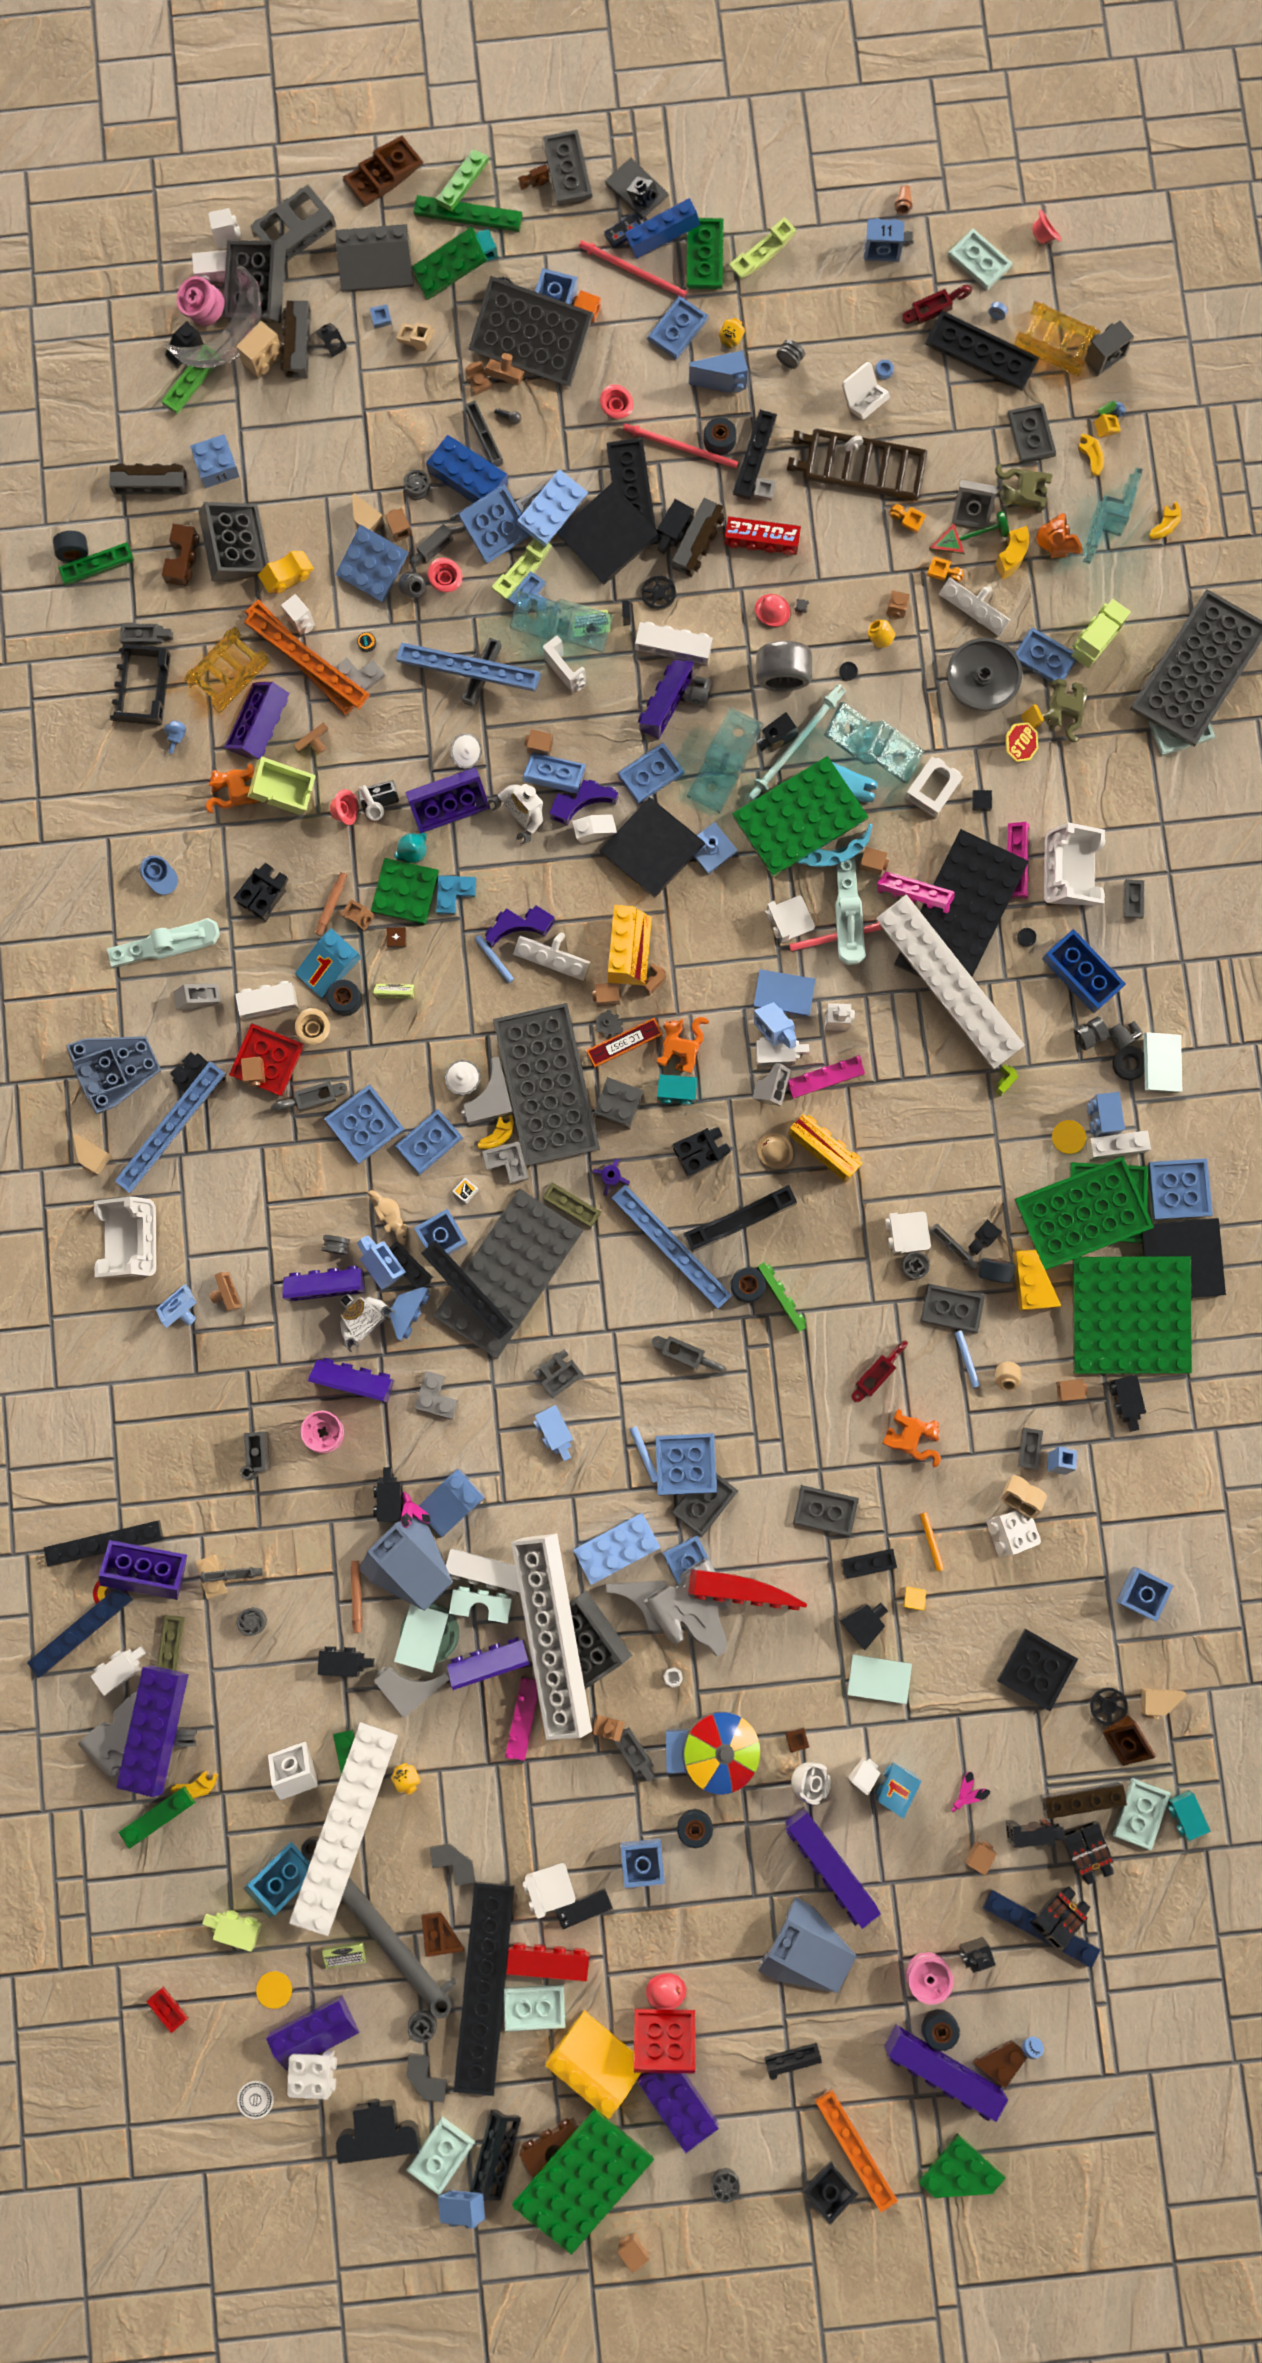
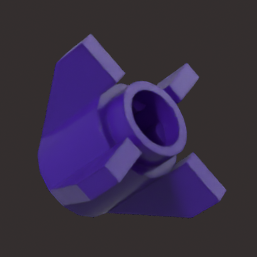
M615 1159L613 1165H608L603 1170L594 1169L592 1172L595 1175L601 1176L605 1184L604 1196L608 1195L610 1187L618 1185L619 1182L628 1186L630 1184L629 1180L621 1177L620 1170L617 1168L619 1159ZM611 1172H613L614 1177L609 1178L607 1174H611Z

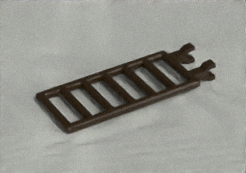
M817 428L813 430L812 435L794 430L792 444L810 445L807 462L789 457L787 471L805 472L804 478L809 481L913 501L919 499L927 450L862 437L863 443L861 445L866 447L859 482L848 480L854 448L846 451L841 479L830 477L837 440L848 442L854 435ZM819 437L830 439L823 475L812 473ZM873 447L884 449L877 486L866 484ZM891 451L901 452L895 489L884 487ZM909 454L919 456L913 493L902 491Z

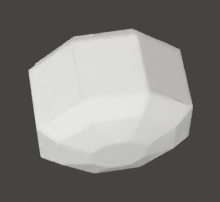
M675 1667L667 1669L663 1675L665 1684L672 1688L679 1686L683 1680L681 1670Z

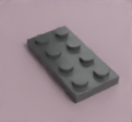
M578 129L543 136L557 205L592 199V191Z

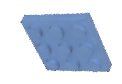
M505 484L457 514L486 564L531 536L516 524L522 514Z
M359 525L335 575L379 601L384 602L409 552L363 525Z
M370 1084L324 1118L358 1164L362 1163L405 1130Z
M1207 1158L1148 1163L1153 1220L1213 1216Z
M714 1433L656 1436L657 1488L659 1496L717 1493Z

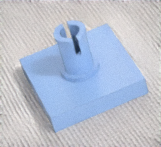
M715 822L697 835L705 841V845L694 858L708 875L738 853L737 848Z
M184 1284L156 1308V1312L161 1323L166 1328L178 1318L186 1326H189L196 1319L189 1309L197 1302L190 1288Z

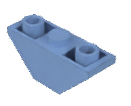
M422 1287L400 1294L396 1298L392 1306L396 1313L390 1312L389 1314L397 1339L403 1341L404 1338L408 1339L412 1332L410 1327L413 1321L417 1322L421 1315L419 1310L422 1304L426 1305L430 1298V1294H428L430 1290L428 1288Z

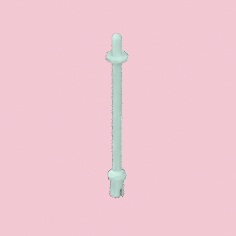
M837 684L832 692L823 698L824 704L762 780L755 779L754 782L757 786L749 794V800H755L762 790L765 792L769 790L767 784L826 712L837 706L839 699L846 693L845 688L838 693L842 686Z

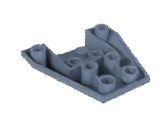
M146 1036L85 1038L66 1045L75 1075L87 1102L96 1114L115 1108L161 1071Z
M412 1515L411 1524L407 1528L402 1526L401 1521L395 1523L367 1551L359 1568L371 1583L424 1611L453 1583L429 1526L418 1520L414 1515Z
M795 1897L786 1913L787 1919L770 1951L765 1953L757 1971L775 1981L838 1993L857 1955L813 1906Z

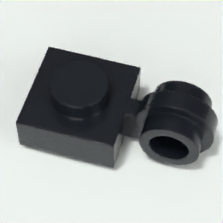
M987 1219L974 1234L980 1240L977 1241L975 1239L968 1246L969 1252L977 1255L984 1248L982 1243L989 1247L1002 1231Z

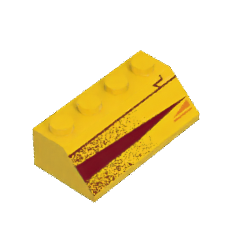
M614 905L608 983L646 986L652 917L633 906Z
M803 1114L790 1127L788 1135L847 1183L862 1165L861 1157L855 1152L850 1153L845 1149L847 1146L839 1139L837 1141L833 1139L831 1132L825 1127L821 1129L816 1125L817 1121L812 1116Z

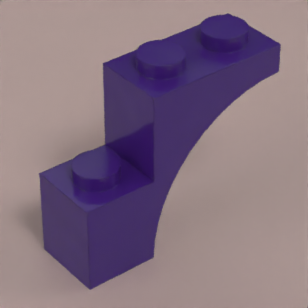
M583 779L576 799H573L571 795L563 793V795L557 793L549 813L550 819L568 826L572 817L588 805L595 803L616 805L619 799L618 792L610 786L602 787L594 780L586 781Z
M537 905L527 911L525 920L506 908L504 912L501 911L496 917L494 927H490L485 934L486 943L494 947L500 939L518 931H531L545 937L555 923V917Z

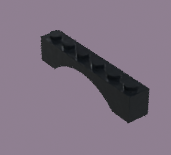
M785 1186L733 1213L684 1233V1238L691 1253L795 1206L797 1200L790 1186Z

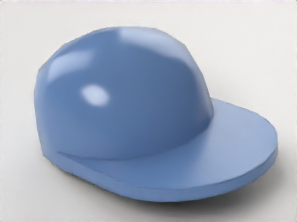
M156 855L147 856L142 860L139 867L140 874L156 893L165 895L175 890L178 884V877L166 860Z

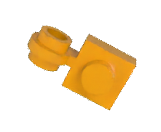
M899 504L892 506L890 516L895 520L904 518L901 525L917 534L927 515L912 507L909 508L908 512H905L904 507Z
M933 556L927 576L945 581L946 576L949 575L950 578L959 583L963 580L964 571L958 567L950 569L951 561Z

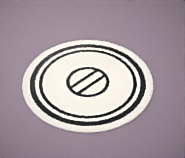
M251 2081L245 2084L240 2089L237 2098L241 2113L251 2119H259L266 2116L270 2112L274 2101L273 2093L269 2086L260 2081Z

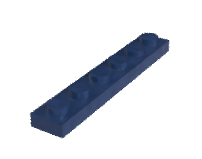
M114 1589L29 1660L27 1664L38 1678H41L133 1601V1599L125 1590Z
M991 1889L983 1909L1054 1947L1045 1938L1047 1934L1042 1935L1030 1923L1036 1915L1035 1912ZM1074 1935L1069 1941L1068 1946L1060 1951L1092 1968L1101 1949Z

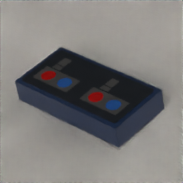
M633 213L605 230L604 235L615 249L627 241L625 232L642 223Z

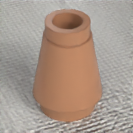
M908 185L900 187L894 205L897 213L901 215L908 214L913 206L911 188Z

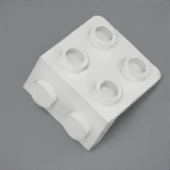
M866 362L842 383L849 411L862 420L890 398L889 392L877 385L872 364Z
M796 896L777 905L775 901L767 904L766 917L768 921H772L774 935L780 939L781 943L814 930L815 924L802 896Z
M925 1212L890 1213L887 1216L888 1219H885L886 1230L890 1232L888 1246L889 1249H892L893 1254L930 1249L931 1244Z
M1019 1510L986 1520L999 1558L1017 1554L1041 1543L1034 1520L1024 1516Z
M564 1863L526 1874V1881L523 1882L526 1894L530 1893L532 1900L529 1902L532 1914L536 1913L537 1919L544 1917L548 1911L575 1902L576 1897Z
M326 2050L323 2055L292 2054L289 2057L287 2095L290 2098L328 2099L332 2091L334 2092L336 2088V2078H333V2070H336L337 2057H334V2050Z

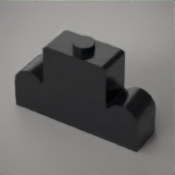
M371 2099L367 2103L357 2104L353 2111L354 2129H344L336 2141L338 2164L417 2154L421 2149L417 2123L413 2120H406L399 2126L396 2102L393 2099L384 2101Z

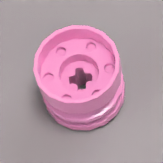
M316 1411L308 1415L303 1421L301 1437L305 1445L313 1451L322 1454L330 1453L336 1450L343 1442L344 1428L340 1420L331 1412ZM326 1428L328 1435L320 1438L319 1430Z

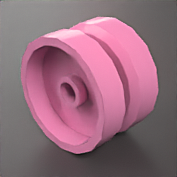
M194 276L185 280L177 293L179 310L201 326H210L221 317L225 302L223 294L205 278L200 276Z
M922 1952L915 1955L909 1961L906 1968V1981L912 1994L925 2004H938L945 2001L953 1988V1975L946 1962L939 1955L932 1952Z

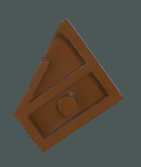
M441 1911L421 1914L426 1957L464 1951L463 1945Z
M1011 2040L1003 2044L1002 2047L989 2051V2054L979 2059L978 2057L975 2058L973 2063L1006 2089L1027 2057L1023 2053L1022 2048Z

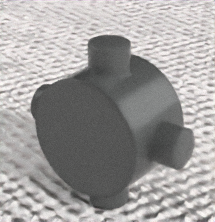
M912 231L904 232L903 245L914 243Z
M798 598L794 610L806 613L809 601Z

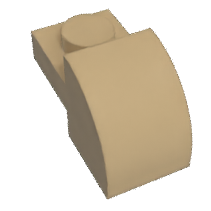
M418 322L415 325L403 323L396 339L398 343L414 346L416 351H425L432 339L434 329L430 325Z

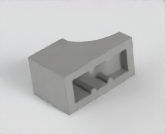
M184 984L173 991L177 1010L195 1009L221 1002L218 984Z
M774 1063L770 1073L764 1079L757 1080L753 1099L762 1104L782 1106L791 1069Z

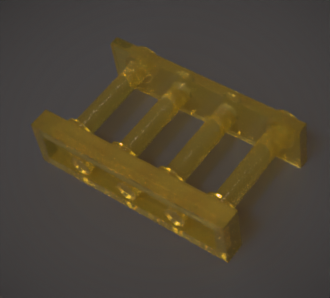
M1034 301L1030 312L1034 317L1026 333L1019 331L1014 345L1040 357L1039 359L1079 377L1086 362L1082 360V357L1091 339L1096 334H1100L1101 331L1093 325H1087L1054 310L1044 303ZM1040 319L1051 323L1042 341L1032 337ZM1057 326L1067 330L1059 348L1049 345ZM1073 334L1084 338L1075 356L1065 352Z
M236 626L229 629L224 634V638L194 669L189 670L184 678L190 688L197 684L213 698L211 704L219 714L270 662L268 655L263 650L255 653L239 639L241 634ZM232 644L237 646L251 659L246 666L239 664L226 652ZM220 657L238 672L234 679L230 680L213 665ZM207 670L225 685L221 693H217L201 679Z

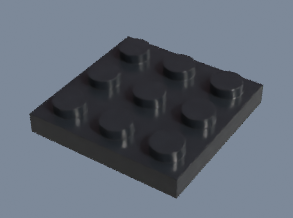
M1024 1628L996 1681L1046 1710L1051 1711L1078 1658Z

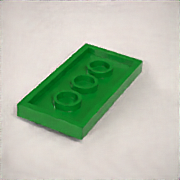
M699 218L701 225L687 232L686 289H722L723 218Z
M469 227L411 267L425 298L429 300L488 261L475 230Z

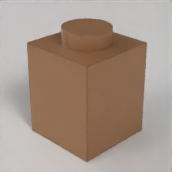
M402 508L393 509L385 515L395 542L412 535L410 525Z
M531 729L530 735H526L524 746L527 747V753L531 754L533 752L550 756L554 741L553 734Z
M865 847L859 870L881 875L882 870L886 871L889 860L886 859L887 852Z
M618 983L595 984L596 990H592L593 1001H597V1007L620 1005Z
M261 1057L241 1059L243 1082L246 1085L257 1087L260 1086V1083H266L264 1061Z
M1083 1379L1056 1382L1058 1402L1085 1399V1395L1088 1394L1087 1384L1083 1382Z
M976 1840L965 1863L986 1876L997 1855L992 1850L994 1846L984 1840L982 1843Z
M635 2233L630 2236L625 2235L619 2241L618 2254L632 2273L649 2261V2252Z

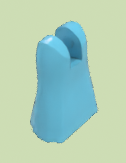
M833 763L859 802L874 801L875 794L863 789L876 790L878 782Z

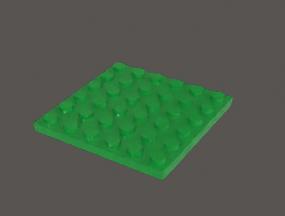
M1191 1256L1078 1257L1073 1259V1373H1192Z

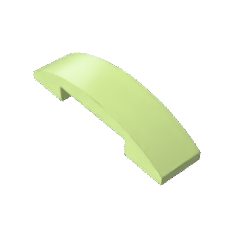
M784 217L771 228L769 235L746 254H740L729 266L740 278L750 275L774 257L793 237L796 229Z
M533 539L526 547V552L506 575L502 574L491 589L503 598H509L528 573L536 571L549 553L552 545L548 543L544 547L536 539Z

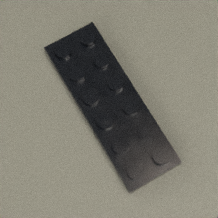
M943 310L925 342V345L1021 391L1025 388L1040 358Z
M643 438L607 442L612 483L656 530ZM656 538L650 545L658 544V539Z

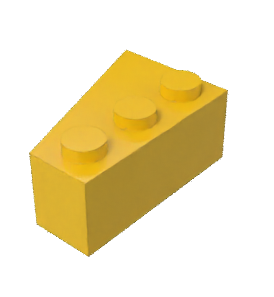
M1028 1250L1013 1253V1263L1016 1265L1015 1281L1019 1311L1061 1307L1037 1251Z

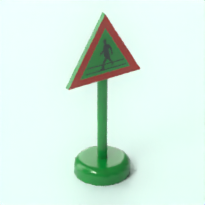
M1003 511L996 514L997 524L960 537L955 524H953L929 549L965 554L961 541L998 528L1002 537H1008L1009 527Z

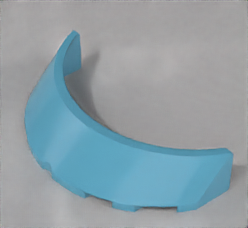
M869 824L867 831L859 839L852 840L849 845L830 851L818 849L797 863L812 867H826L851 859L868 844L873 824Z

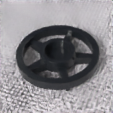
M655 575L650 577L642 586V599L652 609H665L675 600V585L665 576ZM655 580L653 588H646L651 581ZM658 580H664L669 584L665 586L660 585ZM672 587L673 596L670 600L666 596V590ZM644 592L651 593L653 597L652 604L647 601ZM663 599L668 602L660 606L654 605L656 601Z
M1105 1687L1096 1691L1092 1696L1090 1711L1099 1723L1111 1726L1126 1716L1128 1703L1120 1691ZM1105 1691H1113L1110 1698L1104 1699L1099 1694ZM1117 1694L1122 1698L1124 1708L1117 1706V1703L1114 1701ZM1096 1697H1098L1101 1701L1100 1708L1094 1711V1702ZM1117 1710L1123 1711L1120 1718L1112 1722V1714ZM1101 1712L1107 1714L1109 1722L1100 1720L1096 1714Z

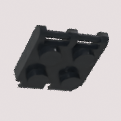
M190 1052L182 1060L186 1066L183 1068L178 1064L170 1073L174 1077L172 1081L184 1092H186L209 1063L199 1053L194 1055Z

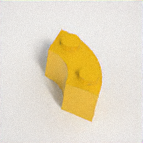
M1027 526L1010 531L1006 539L1007 549L998 555L995 564L1002 580L1011 576L1020 567L1029 545Z
M290 551L280 560L267 563L258 576L268 593L277 592L280 594L298 582L307 580L314 568L304 551Z

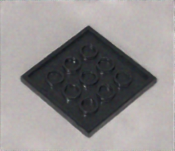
M613 483L606 487L557 532L603 585L659 537L658 532Z
M649 797L599 851L651 896L656 898L702 849L705 841Z
M1219 1218L1154 1223V1228L1141 1233L1143 1256H1191V1298L1226 1295Z

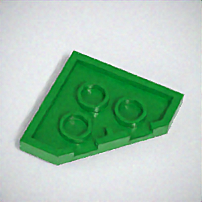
M957 2133L918 2182L934 2198L991 2195L1006 2178Z

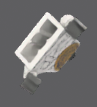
M528 784L522 786L510 785L498 794V798L488 800L487 805L493 802L495 804V807L491 810L493 811L500 808L503 801V805L526 830V832L518 833L517 840L524 837L522 844L529 843L531 841V833L534 834L543 821V802L536 795L535 788L528 786Z
M347 1294L340 1300L341 1304L346 1308L341 1314L342 1319L340 1321L341 1333L345 1340L346 1348L350 1352H352V1345H356L358 1348L359 1344L357 1342L362 1341L385 1319L390 1320L388 1314L390 1312L396 1313V1311L381 1300L371 1297L365 1299L360 1297L354 1301Z

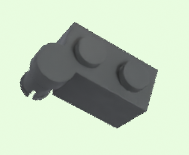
M265 1431L244 1433L246 1466L241 1468L240 1472L242 1474L240 1475L246 1480H254L257 1478L258 1472L270 1471L268 1432Z

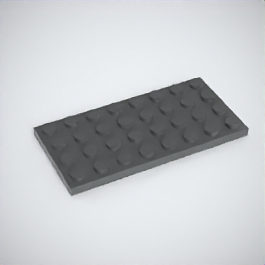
M1206 589L1130 710L1195 747L1261 643L1262 620Z
M563 1003L493 1019L525 1166L600 1150L568 1004Z
M519 1189L464 1270L468 1277L513 1325V1328L499 1340L453 1288L433 1316L498 1359L583 1233V1230Z

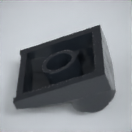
M832 2161L828 2162L812 2180L805 2182L801 2190L807 2202L829 2225L836 2220L858 2195L834 2167Z

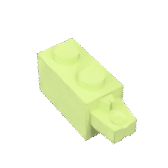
M230 1910L222 1914L217 1913L216 1916L205 1915L203 1925L212 1928L211 1932H214L213 1940L250 1952L254 1949L262 1923L257 1922L256 1918L249 1916L243 1918L238 1916L237 1912Z

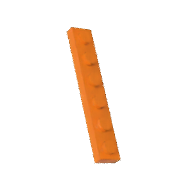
M833 2089L815 2099L816 2104L880 2213L897 2203L898 2200Z

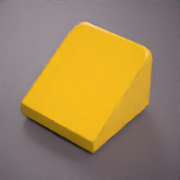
M1102 414L1094 421L1099 437L1121 432L1116 415Z
M1036 704L1032 705L1021 715L1023 723L1028 722L1034 729L1039 728L1044 721Z
M906 1587L903 1606L924 1610L926 1590Z

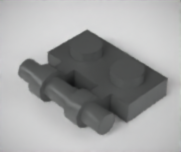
M565 1349L553 1354V1358L545 1364H540L539 1368L533 1372L537 1378L545 1374L547 1379L541 1383L552 1398H555L584 1376L573 1360L567 1364L563 1361L568 1356ZM556 1364H559L561 1368L551 1374L549 1370Z

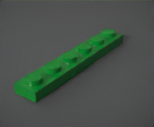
M420 195L416 196L413 211L414 216L520 232L523 218L522 211L459 202L454 210L450 211L437 205L436 198Z

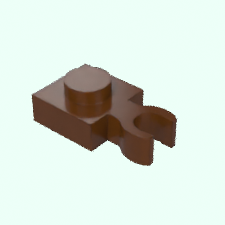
M546 164L529 171L528 175L518 178L521 190L528 188L530 185L533 187L541 186L549 181V170Z

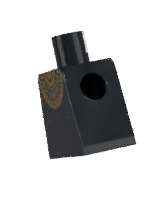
M785 712L762 729L764 737L755 743L761 752L770 746L773 751H776L794 740L799 733L796 725L788 713Z

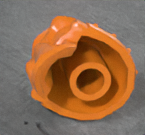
M1061 513L1039 528L1035 539L1040 547L1048 551L1051 559L1057 557L1066 558L1067 553L1077 555L1083 553L1079 538L1076 534L1070 535V527L1067 524L1065 513Z

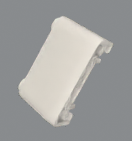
M1068 822L1048 831L1045 837L1044 899L1047 903L1093 906L1104 904L1105 894L1103 888L1095 887V852L1105 845V830Z
M131 1196L94 1201V1214L96 1218L100 1221H105V1259H98L94 1266L95 1278L153 1275L156 1271V1208L154 1202L150 1199Z

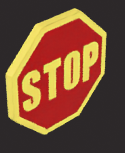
M1028 722L1013 724L1005 735L1006 753L1015 762L1030 760L1038 749L1037 731Z

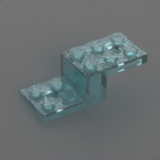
M1136 467L1133 474L1129 473L1127 482H1125L1122 490V499L1104 495L1102 502L1098 501L1096 510H1094L1092 515V524L1087 533L1088 539L1083 547L1082 554L1085 555L1083 562L1091 563L1098 548L1102 531L1118 536L1122 535L1130 518L1143 469Z
M518 591L510 628L549 641L558 636L562 640V644L570 642L602 653L605 649L613 615L564 599H559L555 602L524 591ZM529 610H534L537 613L535 620H531L528 617ZM588 623L594 626L593 634H589L586 631Z
M845 702L839 703L824 733V736L864 765L878 764L903 783L909 782L924 752L923 749L884 720L870 722ZM846 724L850 726L849 733L845 731ZM899 752L903 755L902 762L898 759Z
M730 707L705 754L704 764L692 784L687 797L721 813L746 765V758L764 723ZM735 729H742L744 734L740 737L733 734ZM715 784L718 789L715 792H709L707 786Z

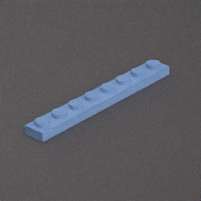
M402 642L396 657L398 663L534 692L541 676L539 671Z
M210 1061L116 1178L115 1182L127 1192L132 1193L226 1073Z
M626 1185L612 1197V1200L717 1309L732 1297L721 1283Z

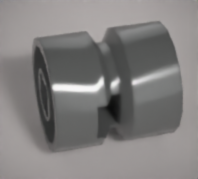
M1098 1016L1088 1021L1087 1026L1082 1024L1073 1030L1078 1044L1085 1051L1094 1047L1096 1042L1101 1043L1110 1038L1106 1024Z

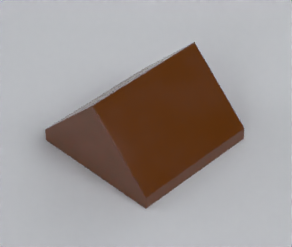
M1128 1715L1102 1732L1122 1766L1156 1758V1754L1141 1729Z

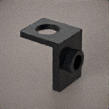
M331 322L315 331L317 336L324 341L332 357L347 349L338 328ZM334 339L340 341V346L336 350L331 348V342Z

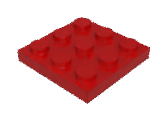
M251 1023L229 1076L243 1081L241 1059L261 1057L264 1061L266 1083H260V1086L257 1087L283 1097L305 1045Z
M635 2009L634 2073L695 2074V2010Z

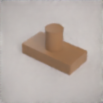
M504 353L501 356V362L491 358L485 367L484 374L518 386L525 376V370L511 366L512 355Z
M323 722L295 743L294 748L299 753L310 745L317 755L321 754L327 748L320 741L319 737L328 731V727Z
M220 1272L215 1274L219 1289L209 1294L211 1301L215 1304L224 1300L227 1311H235L242 1308L230 1273Z

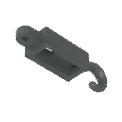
M459 512L454 513L450 517V520L454 521L456 518H458L457 514ZM441 525L417 547L418 553L411 558L409 563L413 567L418 566L422 561L427 564L453 541L452 534L466 530L464 525L459 527Z
M328 1081L294 1091L295 1098L274 1103L271 1106V1111L278 1112L286 1110L287 1107L298 1106L299 1112L336 1102L335 1097L344 1095L347 1092V1086L344 1083L331 1085V1082ZM327 1089L330 1092L329 1097L321 1099L318 1094L319 1091Z
M655 1336L652 1339L653 1346L663 1350L661 1354L697 1370L700 1365H703L721 1373L726 1372L725 1366L705 1358V1351L671 1336L668 1339L660 1336ZM674 1343L680 1346V1352L675 1355L669 1352L671 1344Z

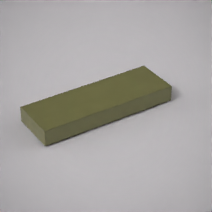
M553 1182L542 1198L591 1229L601 1214V1211Z
M164 1615L157 1667L178 1671L185 1617Z

